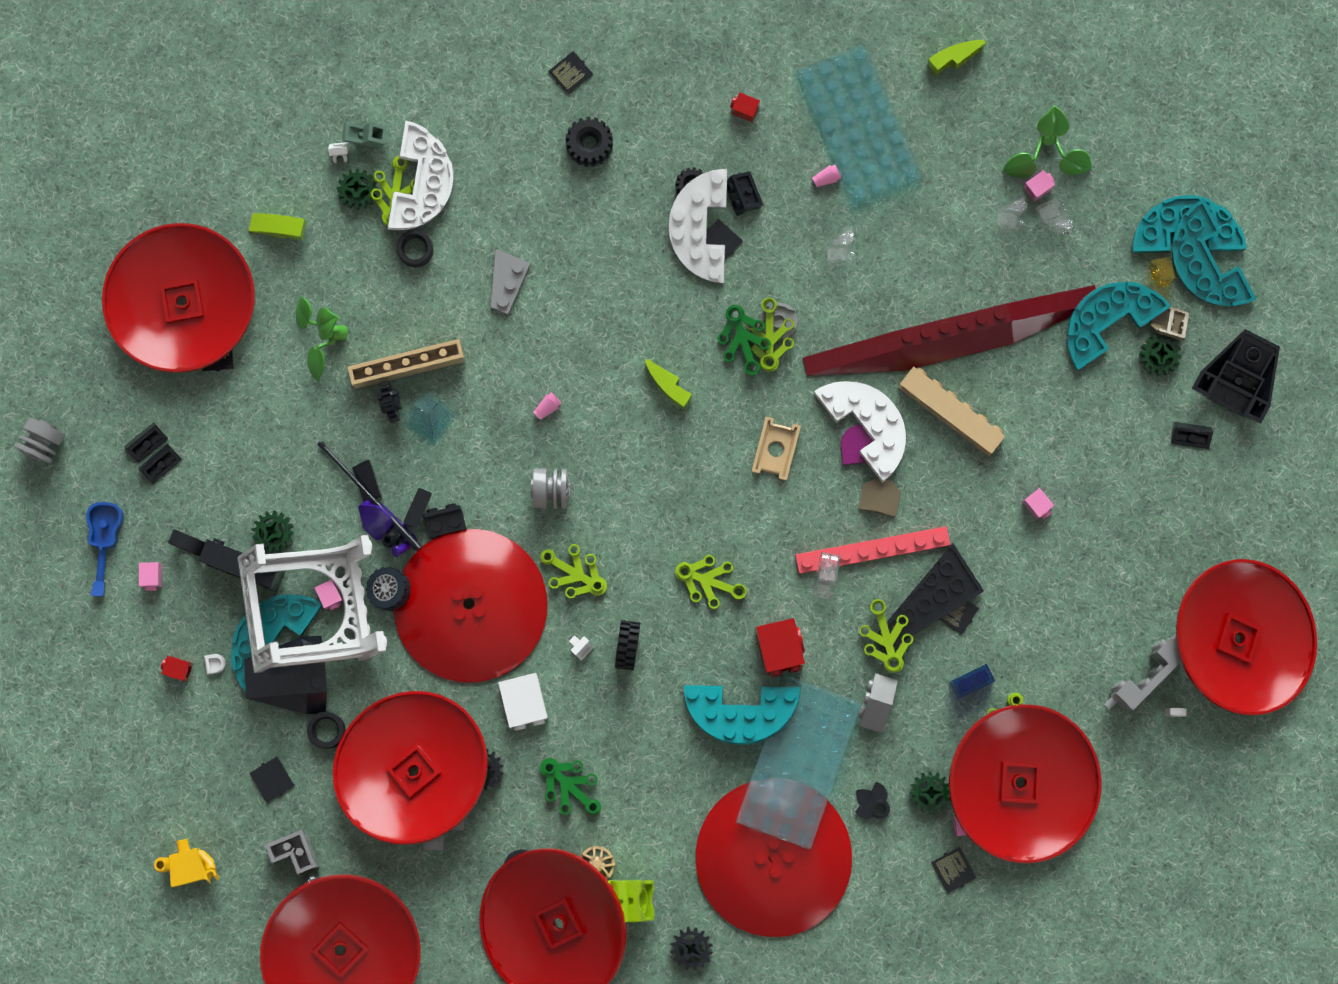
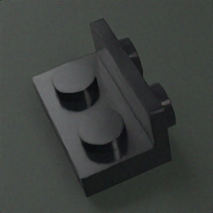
M750 171L731 175L727 179V194L736 216H741L746 211L759 209L764 205Z
M456 503L448 504L445 506V509L441 510L432 508L423 514L429 539L467 529L462 507L456 505Z

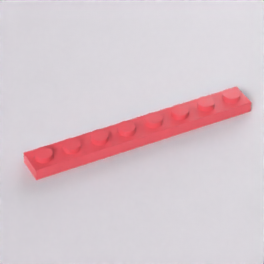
M947 526L806 552L796 554L795 556L799 574L946 547L950 546Z

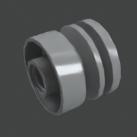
M28 417L23 429L30 435L28 437L19 435L18 438L25 441V444L22 445L16 442L14 447L22 454L38 462L51 464L53 459L45 456V454L48 452L55 455L56 452L50 448V445L60 446L65 434L56 430L57 427L41 419L37 421Z
M534 468L533 479H531V498H533L534 509H547L549 500H552L554 509L558 507V500H561V508L567 509L570 499V479L567 469H562L561 477H558V469H554L553 477H549L547 468Z

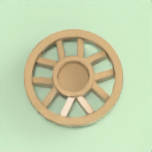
M592 846L581 854V858L585 856L590 859L589 863L600 872L603 870L607 880L611 877L615 869V860L608 849L601 846ZM595 849H600L599 857L595 856ZM590 850H593V857L587 855L586 853ZM603 851H605L609 856L602 858ZM611 858L612 864L604 863V860ZM612 866L610 873H608L605 867Z

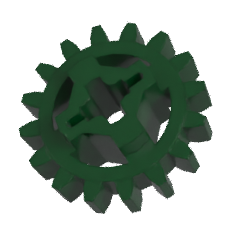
M356 168L355 173L349 170L348 176L343 174L344 180H338L341 185L337 187V191L341 192L338 194V197L343 199L342 203L344 205L348 203L349 209H352L353 206L357 210L360 209V206L366 209L367 203L373 204L370 193L373 189H378V187H376L377 183L372 180V174L367 176L366 170L360 173L359 169ZM362 179L366 180L369 183V185L367 183H363ZM357 186H360L361 189H359L358 192H355ZM346 194L352 195L354 200L347 197Z
M1162 334L1159 338L1156 335L1152 336V340L1148 338L1145 341L1146 344L1140 347L1144 351L1139 353L1140 356H1143L1140 363L1145 362L1146 364L1143 369L1150 368L1149 374L1156 371L1157 376H1160L1162 372L1165 376L1169 371L1173 372L1175 370L1174 366L1180 364L1177 360L1182 357V355L1177 354L1181 350L1180 347H1175L1177 341L1170 342L1171 337L1164 339ZM1157 344L1156 349L1149 350L1152 345ZM1159 351L1161 352V355L1164 356L1162 359L1160 358V355H1157ZM1171 360V363L1164 367L1165 361Z
M266 511L265 517L259 515L260 521H254L257 527L252 528V531L256 533L252 538L258 539L255 544L264 545V551L268 548L269 552L273 553L275 548L278 552H281V546L287 548L286 542L292 543L289 536L295 534L290 531L294 525L288 524L290 518L284 519V513L281 512L278 516L277 511H273L272 515ZM274 519L271 523L265 524L267 521ZM282 523L285 526V534L282 532L281 529ZM270 529H273V530L275 529V530L277 531V533H276V534H271V533L269 532V530H270ZM261 530L264 531L265 535L263 539L261 537ZM278 539L281 540L280 542H278V543H276V544H272L273 541H275V540H278Z
M928 771V776L920 773L921 779L915 777L914 780L917 783L910 784L914 788V791L909 792L910 795H914L911 802H917L916 809L923 807V813L927 809H929L930 814H933L934 809L938 813L941 812L940 807L947 808L945 801H950V798L947 797L949 794L947 789L949 783H944L946 777L944 776L940 779L938 772L934 776H932L931 771ZM926 780V786L923 789H918L920 784ZM934 780H936L937 782H939V783L941 784V786H942L943 789H939V788L935 785V781H934ZM931 787L933 791L939 793L932 795V798H930V795L923 794L922 792H926ZM918 796L925 798L927 805L922 803ZM939 796H943L942 800L936 804L935 800Z

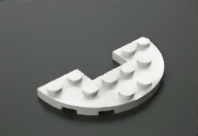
M405 121L399 158L417 162L412 195L399 192L393 193L388 230H409L431 221L444 208L453 186L452 163L443 144L438 138L436 139L427 129L409 121Z
M727 169L712 170L691 180L676 197L669 217L670 240L679 260L695 275L717 283H724L725 245L706 244L707 207L726 208Z
M835 382L815 390L814 395L836 423L852 413L866 430L873 442L861 449L859 453L883 483L898 467L905 449V426L896 406L879 390L858 382Z

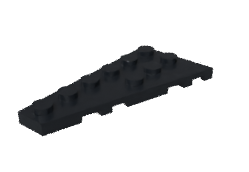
M954 543L949 546L887 621L891 634L897 623L898 616L905 615L909 620L908 625L903 627L893 647L902 643V636L904 634L915 635L984 592ZM900 618L899 623L901 625L905 624L906 618ZM906 636L904 641L910 638V636ZM881 645L886 653V648L883 645Z

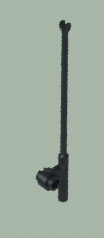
M323 441L318 442L317 445L332 458V460L372 501V503L374 505L382 507L385 510V508L369 493V491L326 447V444ZM389 514L392 519L393 528L390 532L383 535V545L388 548L397 546L399 539L403 537L416 552L421 550L422 546L394 516Z

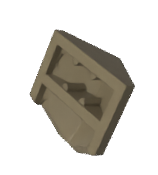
M1170 307L1152 319L1150 326L1159 334L1184 341L1189 312Z
M875 478L863 484L858 509L896 517L901 491L890 479H886L882 483L879 478Z

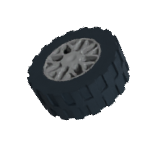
M381 567L379 570H375L370 575L369 580H367L366 595L370 603L374 604L375 607L385 611L400 609L399 607L404 606L405 602L408 601L411 584L408 581V577L400 570L392 567Z

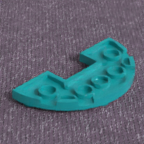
M1182 195L1166 199L1147 212L1135 231L1132 253L1170 252V234H1174L1183 215L1202 199H1205L1221 230V233L1206 240L1209 251H1245L1247 247L1241 227L1238 226L1237 222L1233 219V215L1222 205H1217L1208 198Z
M1205 199L1200 200L1183 215L1174 232L1172 260L1179 279L1192 294L1211 304L1237 306L1256 300L1240 266L1221 274L1205 243L1207 239L1221 233V230Z
M1113 282L1090 292L1075 308L1067 329L1068 353L1076 371L1109 349L1099 332L1127 313L1136 326L1141 328L1170 308V304L1155 290L1135 282Z
M288 594L277 595L260 602L259 610L265 646L269 643H274L285 626L302 636L322 608V603L307 596ZM246 615L235 630L231 653L233 671L244 691V659L252 656Z
M684 685L685 701L696 724L705 733H708L717 740L734 745H749L762 742L781 731L788 724L793 713H795L801 693L800 687H761V705H723V686Z

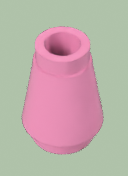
M829 165L812 177L818 188L838 182L841 176L836 165Z
M551 392L549 395H545L534 411V414L542 420L559 409V405L562 403Z

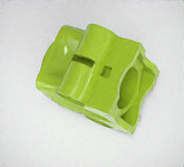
M608 880L618 896L625 922L655 920V909L652 903L654 880Z

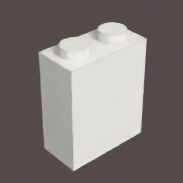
M537 673L498 682L510 729L514 728L515 731L526 729L527 724L533 723L534 726L545 724L544 720L548 719Z

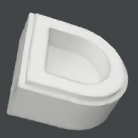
M219 654L204 656L207 675L218 674L225 669L226 661L223 656Z
M1166 708L1165 715L1169 717H1186L1187 709Z

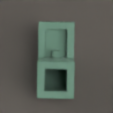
M346 121L343 124L342 141L355 144L358 148H379L386 143L387 126L372 122L363 126Z

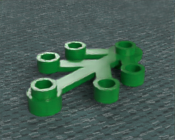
M731 305L726 310L728 321L722 333L718 335V342L723 345L729 343V334L734 325L737 333L728 351L724 353V360L733 362L736 359L735 353L741 343L747 361L744 366L745 372L752 376L757 375L760 372L761 366L754 360L748 340L758 344L764 350L771 347V341L744 330L742 322L753 326L754 330L762 332L765 329V323L746 316L741 306ZM734 311H738L739 313L737 318L733 317ZM757 323H762L761 329L756 328ZM723 335H726L727 340L725 342L721 341V337ZM765 340L768 341L767 347L762 346V342ZM729 353L733 355L731 360H728L726 357ZM751 365H756V370L752 372L750 370Z
M547 758L540 765V771L546 777L547 782L546 800L552 802L557 798V793L554 791L555 777L561 785V805L559 810L562 814L567 815L571 812L569 804L570 791L585 805L588 814L597 815L601 810V804L597 800H590L574 785H595L598 781L595 774H588L587 776L565 777L560 771L573 770L574 772H580L583 769V763L579 760L573 763H558L553 758ZM575 763L581 764V768L579 770L574 769ZM548 764L553 765L551 772L546 770ZM590 776L595 777L596 780L594 783L588 782V778ZM549 792L555 794L553 799H548L547 794ZM593 803L597 806L595 811L589 809V806ZM564 805H567L569 807V811L567 813H564L562 811V807Z

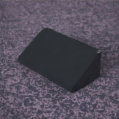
M153 422L124 447L139 463L168 438Z
M1174 422L1171 444L1209 449L1213 435L1212 427Z
M166 443L139 467V470L154 484L182 458Z
M366 460L353 466L356 479L375 499L381 498L382 494L371 461ZM360 490V493H361L363 502H365V501H367V500H370V499Z
M418 488L403 521L404 525L414 528L418 527L432 496L431 492Z

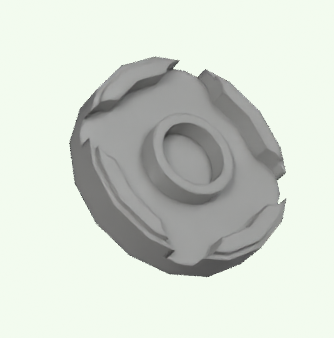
M777 302V309L774 312V333L783 325L785 319H792L795 323V327L787 331L779 339L784 340L793 335L797 328L798 319L792 307L786 303ZM773 304L767 306V309L773 308ZM763 311L760 320L765 323L763 332L766 334V312ZM786 322V327L790 328L792 326V322Z

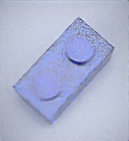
M985 664L950 681V684L957 699H960L995 682V679L988 665Z

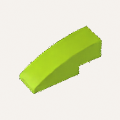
M972 40L950 46L930 57L927 66L935 75H938L949 65L956 70L984 49L986 41Z
M252 213L249 232L303 241L307 222L303 218Z
M646 359L645 367L656 386L667 398L684 410L692 398V394L677 385L679 377Z

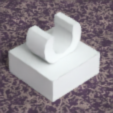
M349 143L329 145V156H333L334 163H337V156L339 155L343 157L344 162H347Z
M574 635L570 640L574 646L571 651L581 661L594 648L593 644L584 636L579 640Z

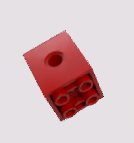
M794 618L755 628L765 675L770 674L771 678L782 675V671L789 670V673L801 671V667L805 664L803 657L805 648L800 628L796 627Z

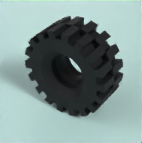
M586 117L587 120L580 118L578 123L573 122L572 128L569 127L567 130L566 147L568 154H570L573 161H577V164H584V167H588V165L594 167L597 163H604L603 160H607L609 153L612 152L613 138L610 128L605 126L604 121L599 122L596 117H594V120H591L590 117ZM592 136L596 139L597 144L593 149L583 147L582 141L585 137Z
M621 620L615 668L634 671L640 622Z

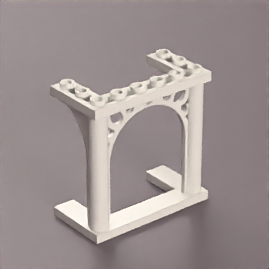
M361 535L340 547L277 554H265L264 545L256 544L238 556L254 673L263 672L273 667L353 658L363 661L386 651L387 639L383 631L370 634V626L367 624L366 619L367 607L364 605L363 599L365 592L363 586H361L362 572L360 567H358V562L371 554L372 543L368 535ZM331 564H333V566L331 567V570L328 571V570L326 569V566L330 567ZM340 566L344 567V576L337 578L335 576L336 569ZM311 569L325 574L337 585L343 597L345 610L341 627L331 639L321 644L279 649L278 642L269 643L265 646L254 573ZM345 580L347 588L343 586V581ZM349 618H352L353 625L349 624ZM344 629L352 630L355 639H348L344 634ZM340 637L345 644H342V642L337 643V638Z

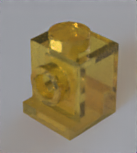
M1171 258L1151 260L1148 264L1149 268L1153 267L1151 277L1153 281H1156V285H1159V288L1170 286V283L1175 279Z

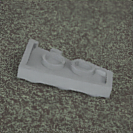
M496 249L491 309L509 315L531 265L529 262Z

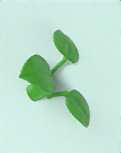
M1054 105L1037 123V130L1041 134V138L1038 139L1039 142L1034 157L1031 158V155L1027 152L1019 153L1009 159L1003 167V171L1013 177H1030L1037 169L1034 161L1038 157L1042 143L1048 146L1056 144L1063 158L1059 162V168L1065 174L1077 175L1085 173L1091 169L1092 164L1089 154L1084 150H1071L1067 156L1063 153L1057 136H1063L1068 132L1069 122L1065 114Z
M299 297L295 312L297 325L302 329H305L308 323L318 326L319 338L321 340L329 339V341L318 345L316 348L311 347L308 352L307 363L312 376L317 381H320L325 366V357L321 348L329 344H335V341L346 340L348 330L345 325H335L339 316L333 314L327 308H320L316 322L310 319L312 315L310 303L306 298Z

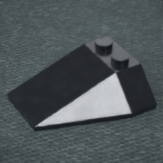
M1244 329L1200 371L1191 389L1206 399L1261 424L1271 405L1280 346Z
M306 636L279 645L278 648L317 645L323 642L321 636ZM252 656L244 659L246 699L303 714L326 712L327 686L325 662L273 667L263 672L254 673Z

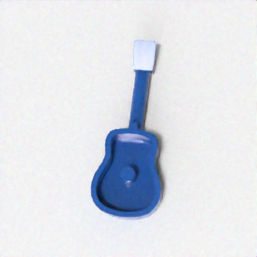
M109 502L94 503L86 512V521L89 527L88 542L92 546L99 548L96 581H94L91 596L95 597L104 596L107 549L114 548L117 545V535L124 521L122 509Z

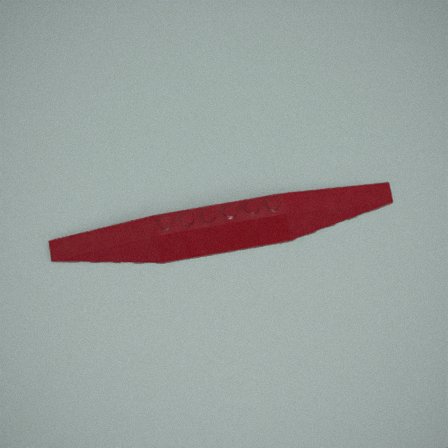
M1092 285L1005 303L893 331L803 357L807 376L900 372L911 370L913 366L915 368L1012 345L1060 321L1070 318L1080 301L1095 290L1096 287Z

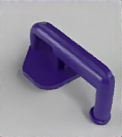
M367 500L358 506L363 528L372 538L381 540L389 529L392 530V519L389 514L391 516L394 515L383 504L381 505L385 510L378 505H374L371 500ZM400 522L402 526L417 540L415 535L402 522ZM403 537L400 539L404 543L397 547H392L394 557H398L411 548V545Z

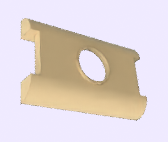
M766 417L752 472L760 475V471L779 475V480L786 481L801 425L792 424V428L774 424V418ZM774 442L780 443L784 448L783 454L779 457L771 456L768 451L770 444Z

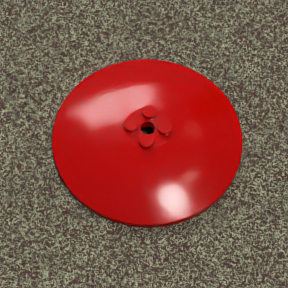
M188 223L158 226L132 239L122 248L111 263L102 291L104 319L111 336L118 346L140 364L151 369L170 373L199 370L225 357L236 347L246 333L255 305L253 277L246 260L239 250L228 239L214 230ZM180 297L187 298V303L184 306L177 304Z
M464 529L441 535L426 543L421 550L416 552L402 571L409 579L411 592L405 605L399 607L400 609L394 610L398 634L410 655L422 667L439 677L464 683L484 682L498 678L519 666L531 654L542 636L548 610L547 592L543 577L527 552L518 544L500 534L479 529ZM466 599L474 600L475 604L472 609L464 607Z
M1235 559L1216 564L1205 570L1192 582L1179 606L1176 620V643L1182 666L1196 689L1214 705L1240 715L1266 714L1289 704L1307 684L1317 655V632L1314 617L1300 589L1278 569L1266 563L1249 559ZM1237 633L1241 636L1240 644L1235 640Z
M408 691L387 696L364 709L348 726L339 742L333 763V784L337 800L349 820L372 838L397 845H412L431 841L455 828L476 805L483 791L487 776L488 756L486 744L478 725L470 714L459 704L447 697L424 691ZM413 767L419 768L416 776H410L409 774Z
M1031 704L1011 705L985 715L963 736L955 750L950 766V801L961 828L982 850L1011 862H1042L1069 850L1089 829L1095 818L1101 798L1102 778L1100 765L1089 739L1068 717L1043 706ZM1019 777L1024 779V785L1021 788L1016 786V780Z
M768 778L743 784L730 791L714 805L700 829L696 845L695 862L701 888L709 903L721 917L735 927L751 934L765 937H784L812 928L834 910L844 895L850 879L852 848L849 834L842 818L826 798L801 783L786 779ZM771 852H778L781 858L778 863L770 862L769 855Z
M542 848L526 851L511 858L490 879L480 906V933L488 959L506 984L611 983L624 958L627 938L626 923L618 896L598 869L573 853L559 849ZM556 918L563 922L562 928L556 925Z
M355 875L325 876L307 882L295 889L281 901L270 916L264 929L260 946V968L264 984H414L419 971L421 957L418 929L403 901L382 884ZM338 945H343L346 951L339 955L335 953L334 949Z

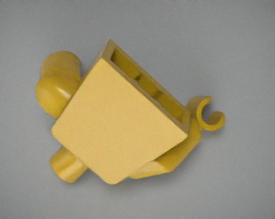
M188 839L176 841L179 853L169 855V857H159L154 862V868L157 872H170L171 887L206 879L211 884L210 880L212 877H215L217 881L220 879L216 873L214 859L204 850H200V848L190 849Z

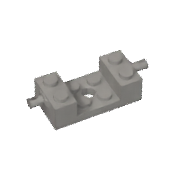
M1176 632L1169 639H1162L1151 648L1153 652L1150 656L1159 664V666L1156 665L1149 672L1151 676L1145 680L1142 679L1137 685L1131 680L1118 681L1110 689L1112 691L1109 695L1111 698L1103 704L1106 709L1110 710L1117 703L1125 712L1134 710L1181 663L1176 644Z

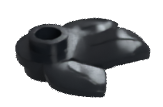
M876 782L872 791L867 789H858L856 791V797L861 806L856 809L855 813L863 819H870L872 817L882 819L888 816L890 812V806L887 802L888 793L881 783ZM878 805L883 806L884 810L882 813L877 812L876 808Z

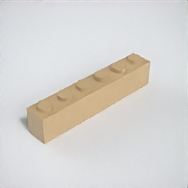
M460 339L348 366L352 386L354 389H359L463 363L466 360Z
M913 366L898 388L987 456H990L1005 437L1002 434L1003 431L996 425H990L987 422L988 419L982 414L977 415L972 411L973 408L969 404L961 403L957 400L958 397L953 392H947L941 388L942 384L928 378L924 370L919 367L916 369Z

